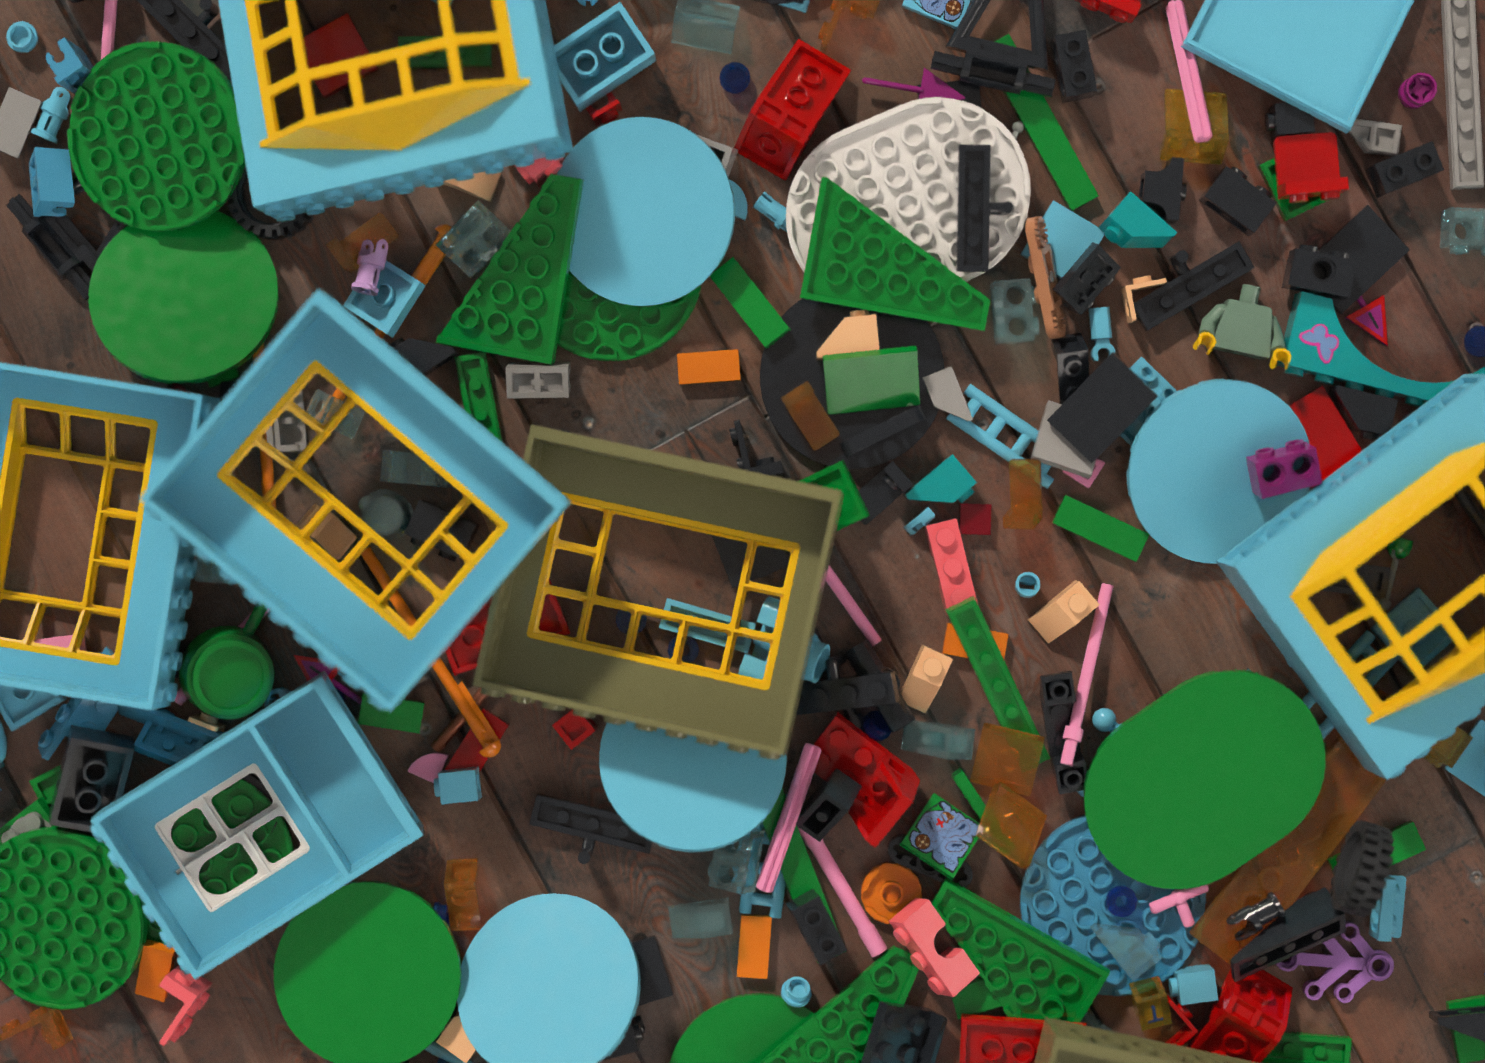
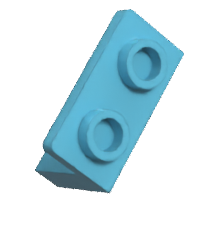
M1389 874V877L1385 879L1387 883L1385 889L1381 890L1382 896L1379 901L1377 900L1375 909L1371 911L1369 935L1378 941L1391 942V937H1401L1406 890V877Z

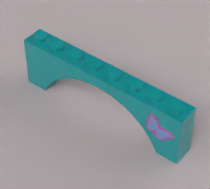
M1303 291L1295 294L1284 335L1286 350L1291 353L1292 357L1288 369H1285L1284 373L1297 377H1303V374L1306 373L1314 375V381L1333 385L1334 381L1345 383L1347 388L1363 391L1366 388L1374 390L1375 395L1392 399L1394 396L1405 398V404L1415 407H1421L1454 382L1430 383L1413 381L1381 369L1363 356L1346 336L1337 318L1332 299ZM1277 362V366L1285 368L1283 362ZM1485 366L1472 374H1485Z

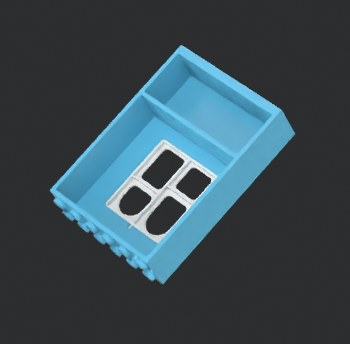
M325 671L99 810L90 820L93 824L90 829L94 837L100 843L105 842L111 851L108 853L111 863L116 869L122 868L128 877L125 880L128 889L134 896L139 894L145 903L142 906L144 913L151 922L156 920L162 929L160 936L169 949L172 947L179 955L177 962L186 975L190 973L194 980L423 836V824ZM254 773L259 777L272 797L273 803L236 828H228L213 806L212 797L248 774ZM194 808H198L210 823L217 838L198 851L186 852L174 844L171 837V829L179 817ZM283 816L299 839L300 846L277 862L271 863L254 840L253 832L275 817ZM232 844H242L258 869L257 874L227 893L212 894L207 892L199 880V871L202 865Z

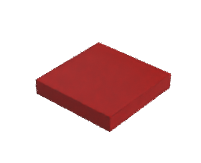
M348 13L303 37L308 69L371 55ZM377 65L360 69L361 79L378 70ZM348 72L314 80L324 98L350 85Z

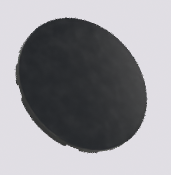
M802 298L781 317L791 330L766 349L764 347L761 359V394L765 409L774 427L795 450L807 458L827 466L844 460L848 469L869 468L884 464L902 455L924 436L939 410L933 407L922 379L925 376L945 369L940 344L929 323L926 320L868 310L869 315L876 314L879 349L916 346L920 405L927 419L845 457L839 443L915 406L828 415L823 359L817 360L816 353L845 317H850L851 311L865 309Z

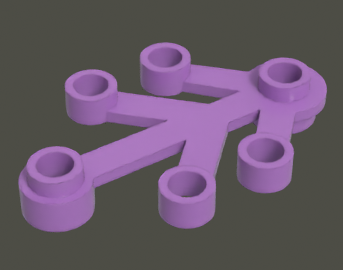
M1345 921L1346 927L1352 926L1354 932L1351 936H1345L1344 933L1340 936L1346 941H1351L1362 957L1349 956L1338 941L1332 938L1323 942L1332 955L1301 952L1290 957L1288 961H1281L1275 965L1283 971H1293L1298 965L1328 967L1329 969L1318 979L1308 980L1304 983L1303 993L1310 1000L1320 999L1323 991L1349 969L1361 970L1348 983H1338L1333 989L1336 999L1342 1003H1348L1354 998V994L1370 980L1383 981L1390 977L1394 970L1392 957L1383 950H1373L1359 934L1358 926L1350 921ZM1378 959L1381 960V968L1374 970L1372 967L1373 962ZM1317 985V993L1309 995V987ZM1342 988H1348V995L1341 998L1339 991Z

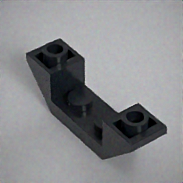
M1072 671L1041 675L1040 702L1048 753L1058 793L1060 795L1083 791L1087 768L1086 761L1081 753L1080 743H1077L1073 765L1068 766L1060 763L1065 739H1063L1065 726H1069L1073 702H1076Z

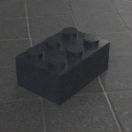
M71 725L49 810V825L92 832L90 827L93 824L90 820L96 813L123 796L135 750L133 736Z

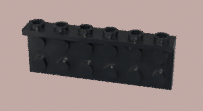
M880 1001L861 1063H935L948 1019L929 1008Z

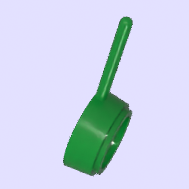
M264 604L255 605L244 628L218 626L208 629L195 637L185 649L179 670L181 688L187 699L204 713L220 719H237L256 711L268 698L274 682V668L266 645L254 634L268 609Z

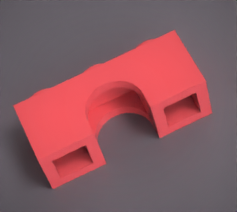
M957 518L924 526L930 553L933 557L939 579V589L944 610L972 596L976 599Z
M914 898L889 921L894 929V937L900 944L907 947L912 954L910 956L912 963L925 973L929 979L927 981L929 987L937 995L955 997L980 974L964 949L948 947L940 955L936 952L934 947L935 936L946 923L929 899Z

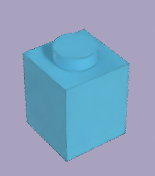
M479 767L440 771L438 778L434 779V792L436 797H440L441 804L480 800L482 793Z
M1209 964L1181 967L1179 970L1174 971L1173 978L1168 979L1171 997H1176V1000L1181 1005L1218 1001L1215 971Z

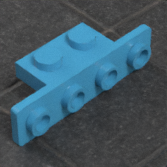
M105 647L100 654L113 655L114 653L110 648ZM71 697L67 705L63 704L57 711L56 721L50 730L46 729L40 736L38 750L41 757L47 761L50 759L65 736L68 737L71 725L104 731L117 713L118 705Z
M118 705L120 715L144 724L134 743V751L171 766L225 733L222 731L214 732L188 722V720L175 717L172 712L166 709L147 710Z

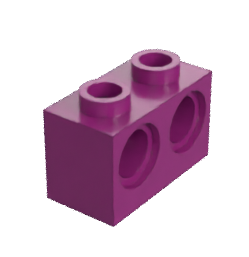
M1304 440L1289 441L1285 443V447L1275 450L1272 447L1258 449L1255 451V455L1246 457L1252 492L1261 499L1322 484L1316 447L1306 441L1304 442ZM1303 457L1302 466L1294 470L1293 464L1295 460ZM1269 465H1273L1274 470L1269 477L1263 478L1264 469Z

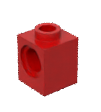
M573 708L557 719L552 725L571 750L598 728V725L592 718L573 715Z

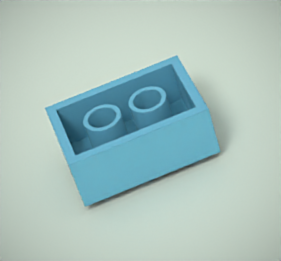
M621 2L554 45L561 85L579 112L657 61L654 51Z

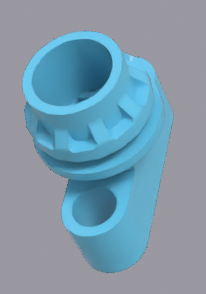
M769 596L764 601L756 621L763 624L761 632L773 633L780 600ZM815 633L804 680L813 683L819 681L826 668L825 662L830 656V645L821 642ZM753 639V643L756 645L752 656L744 654L738 674L763 679L770 644Z

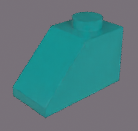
M1131 191L1098 227L1104 232L1109 241L1116 243L1121 248H1162L1177 234L1170 225Z
M952 454L904 494L907 500L954 503L958 500L960 503H963L975 492L972 486L977 482Z

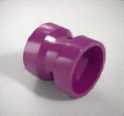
M1427 73L1412 75L1398 89L1400 102L1410 109H1417L1425 105L1436 95V81Z

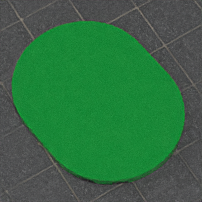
M1235 669L1218 672L1210 671L1192 677L1123 722L1106 737L1097 749L1096 755L1087 771L1083 791L1085 818L1091 835L1102 854L1111 864L1125 875L1149 886L1165 889H1189L1222 879L1288 835L1304 820L1312 809L1320 793L1326 767L1325 747L1320 728L1311 711L1292 690L1282 683L1257 672Z

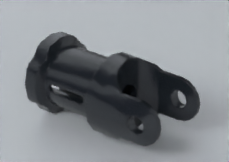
M1271 891L1267 893V898L1253 906L1247 905L1231 914L1226 922L1229 925H1234L1244 919L1247 920L1246 927L1235 934V939L1242 941L1261 931L1263 925L1278 916L1283 918L1286 916V913L1277 897Z

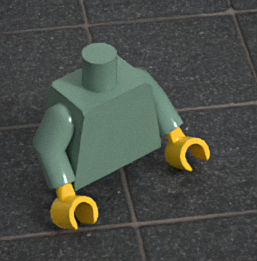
M1248 284L1242 285L1239 300L1228 299L1223 304H1216L1202 319L1198 338L1193 344L1194 350H1197L1200 344L1205 345L1207 355L1210 354L1212 349L1259 360L1268 359L1271 354L1272 357L1269 363L1271 369H1275L1277 361L1283 362L1285 369H1288L1292 357L1291 353L1286 350L1284 336L1277 317L1272 315V308L1257 305L1261 288Z

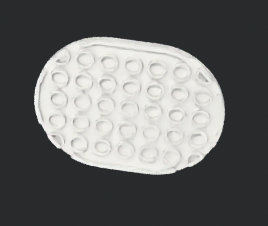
M942 97L923 98L907 102L831 135L821 142L804 160L793 179L788 195L786 228L792 252L799 266L804 272L821 177H828L963 280L969 281L985 273L956 272L958 145H991L990 202L1010 201L1014 205V210L1010 214L989 215V270L1002 260L1019 238L1027 219L1031 196L1030 176L1019 144L1005 125L984 109L965 101Z

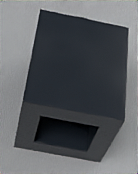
M1276 103L1268 109L1269 113L1265 114V128L1267 132L1270 131L1271 140L1279 136L1312 134L1315 132L1314 116L1289 103Z

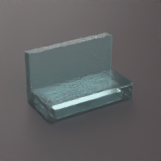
M678 0L674 13L671 43L731 54L740 6L711 0Z

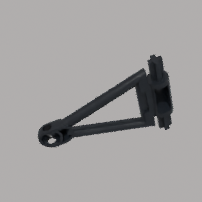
M973 0L945 46L947 49L966 53L965 58L934 51L930 69L960 76L959 81L1020 95L1022 90L1052 97L1056 79L1026 72L1027 68L1048 71L1044 0H1028L1031 50L971 37L970 34L991 1Z
M78 178L73 179L74 196L85 192ZM21 194L12 197L6 206L24 226L22 233L62 280L68 279L82 297L88 300L91 277L82 266L86 263L93 272L95 264L104 248L128 225L116 220L96 251L67 215L60 217L42 215L34 217L33 208Z

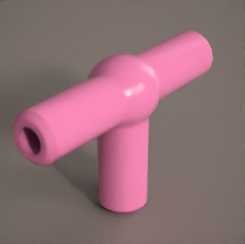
M1208 884L1189 889H1175L1171 894L1149 903V909L1152 914H1157L1176 906L1183 926L1186 928L1191 927L1195 921L1187 900L1208 892Z

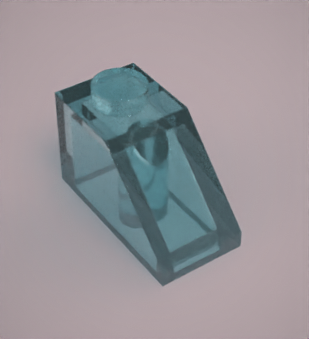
M915 720L904 727L901 750L944 759L972 760L975 729L952 724Z
M729 897L668 906L673 938L703 939L733 934Z
M1097 923L1090 926L1132 981L1136 980L1162 959L1157 952L1161 946L1150 932L1144 935L1138 928Z

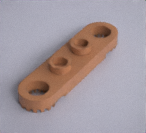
M1042 216L1027 218L1025 224L1030 252L1028 267L1031 274L1035 276L1034 296L1037 304L1041 305L1046 333L1050 339H1057L1065 336L1066 324H1063V322H1066V320L1063 319L1064 313L1060 308L1062 300L1052 290L1058 283L1051 245L1047 244L1048 234L1045 232L1048 231L1044 229L1046 223H1044L1045 220Z

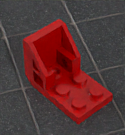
M798 38L758 96L734 148L738 149V153L786 181L813 136L823 114L847 80L851 69Z
M837 713L813 743V745L821 748V754L814 773L823 780H826L837 768L862 786L848 813L864 839L876 848L912 804L920 779L911 767L841 714Z
M1230 969L1218 993V1001H1214L1209 1022L1187 1047L1261 1063L1280 1042L1287 1028L1293 987L1265 970L1235 982Z

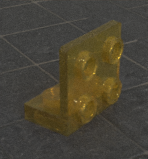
M1166 89L1164 93L1165 132L1159 150L1160 160L1168 161L1171 157L1184 158V162L1221 165L1229 142L1227 94L1203 91L1212 137L1207 142L1197 143L1193 138L1184 91Z

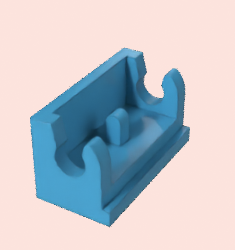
M64 37L58 41L59 48L65 55L64 60L57 63L50 53H46V60L56 75L54 79L57 84L75 94L79 85H82L90 74L93 65L80 47Z
M34 147L28 163L33 216L67 215L65 208L73 207L75 204L69 150Z

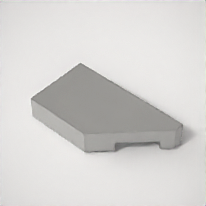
M1362 119L1355 120L1349 133L1364 153L1394 157L1399 153L1402 125Z
M952 366L922 378L933 407L967 422L973 420Z

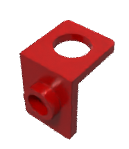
M612 92L606 94L608 104L603 108L597 110L591 105L586 108L596 126L601 123L605 125L619 117L618 113L622 111L619 100L615 98Z
M1166 994L1164 996L1165 1000L1186 1025L1165 1043L1182 1046L1199 1031L1189 1021L1194 1016L1186 1006L1180 1003L1176 1005Z

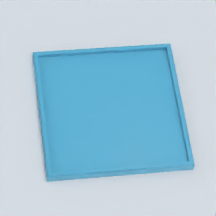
M1204 0L1181 47L1347 134L1351 130L1415 0Z

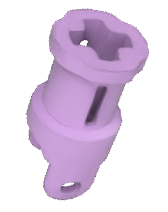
M366 239L361 245L357 264L359 265L358 273L351 289L361 294L377 296L379 291L377 284L380 271H383L385 268L388 243L386 240L380 239L376 244L375 252H373L374 246L372 241Z

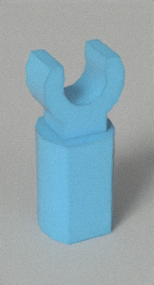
M1110 307L1090 308L1091 340H1095V346L1091 350V359L1093 362H1096L1099 358L1098 351L1100 349L1107 350L1108 356L1112 352L1115 354L1116 352L1113 345L1109 342V339L1112 338Z

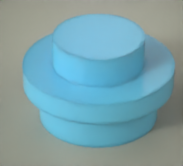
M16 22L7 31V43L13 50L19 53L30 52L38 43L37 30L28 22Z
M792 977L783 983L781 996L788 1005L803 1007L810 1001L812 990L808 981L804 978Z

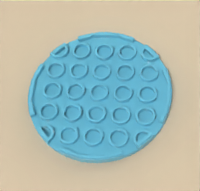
M651 117L624 118L605 124L581 139L574 146L573 151L569 152L562 163L563 166L557 175L584 179L569 270L588 289L606 299L621 304L633 306L658 305L676 300L694 291L720 265L730 245L734 230V193L726 173L727 171L721 160L695 133L663 119Z
M1211 379L1176 391L1162 401L1148 415L1138 430L1130 449L1127 488L1136 517L1148 534L1168 551L1191 561L1217 564L1216 561L1309 491L1310 487L1261 499L1252 492L1246 457L1255 455V451L1258 449L1272 447L1275 450L1285 447V443L1299 439L1309 443L1302 423L1282 399L1250 382ZM1303 457L1295 460L1293 464L1294 470L1302 466ZM1269 465L1264 469L1263 478L1269 477L1274 470L1273 465Z
M627 721L626 724L622 725L607 722L599 751L600 775L606 796L622 821L640 837L659 844L663 848L683 852H704L733 844L756 829L772 811L782 790L787 765L786 755H780L779 759L772 760L758 756L759 750L749 748V752L741 753L728 750V743L718 741V745L710 746L697 743V736L689 734L687 738L679 739L666 736V729L658 727L657 731L648 732L635 729V722Z
M556 893L540 894L508 905L489 919L479 930L469 945L461 964V987L457 1000L460 1020L470 1043L488 1063H599L606 1056H610L624 1039L632 1018L635 1017L639 1003L640 969L636 952L630 939L611 915L594 903L577 896Z

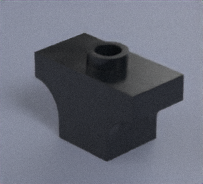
M1171 157L1166 162L1163 170L1145 171L1140 175L1139 199L1148 207L1154 208L1167 224H1174L1179 221L1180 204L1186 198L1187 183L1182 182L1184 158Z

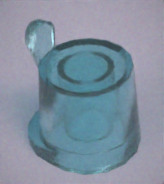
M379 489L368 496H364L358 503L362 520L384 539L394 540L402 537L413 515L411 504L405 497L392 490Z

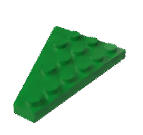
M557 174L549 175L542 185L539 194L533 198L525 214L503 241L502 247L491 258L490 264L468 291L460 307L454 311L451 320L441 334H438L436 343L550 365L555 363L584 179Z
M821 177L800 298L985 331L990 299L945 267L941 262L828 177Z
M945 878L932 901V905L946 923V930L951 937H954L959 946L964 949L979 971V975L985 981L988 990L995 995L1004 1008L1003 1011L1007 1017L1042 1020L1048 1017L1062 1021L1081 1022L1110 974V969L948 878Z
M893 945L759 1063H861L879 1002L905 1004L919 971L910 959L912 954Z

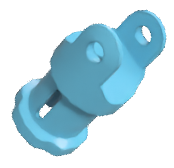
M56 87L50 98L42 102L40 107L42 113L36 127L31 128L30 133L57 144L58 139L56 136L62 121L67 120L69 116L67 105L70 100V94L65 88Z

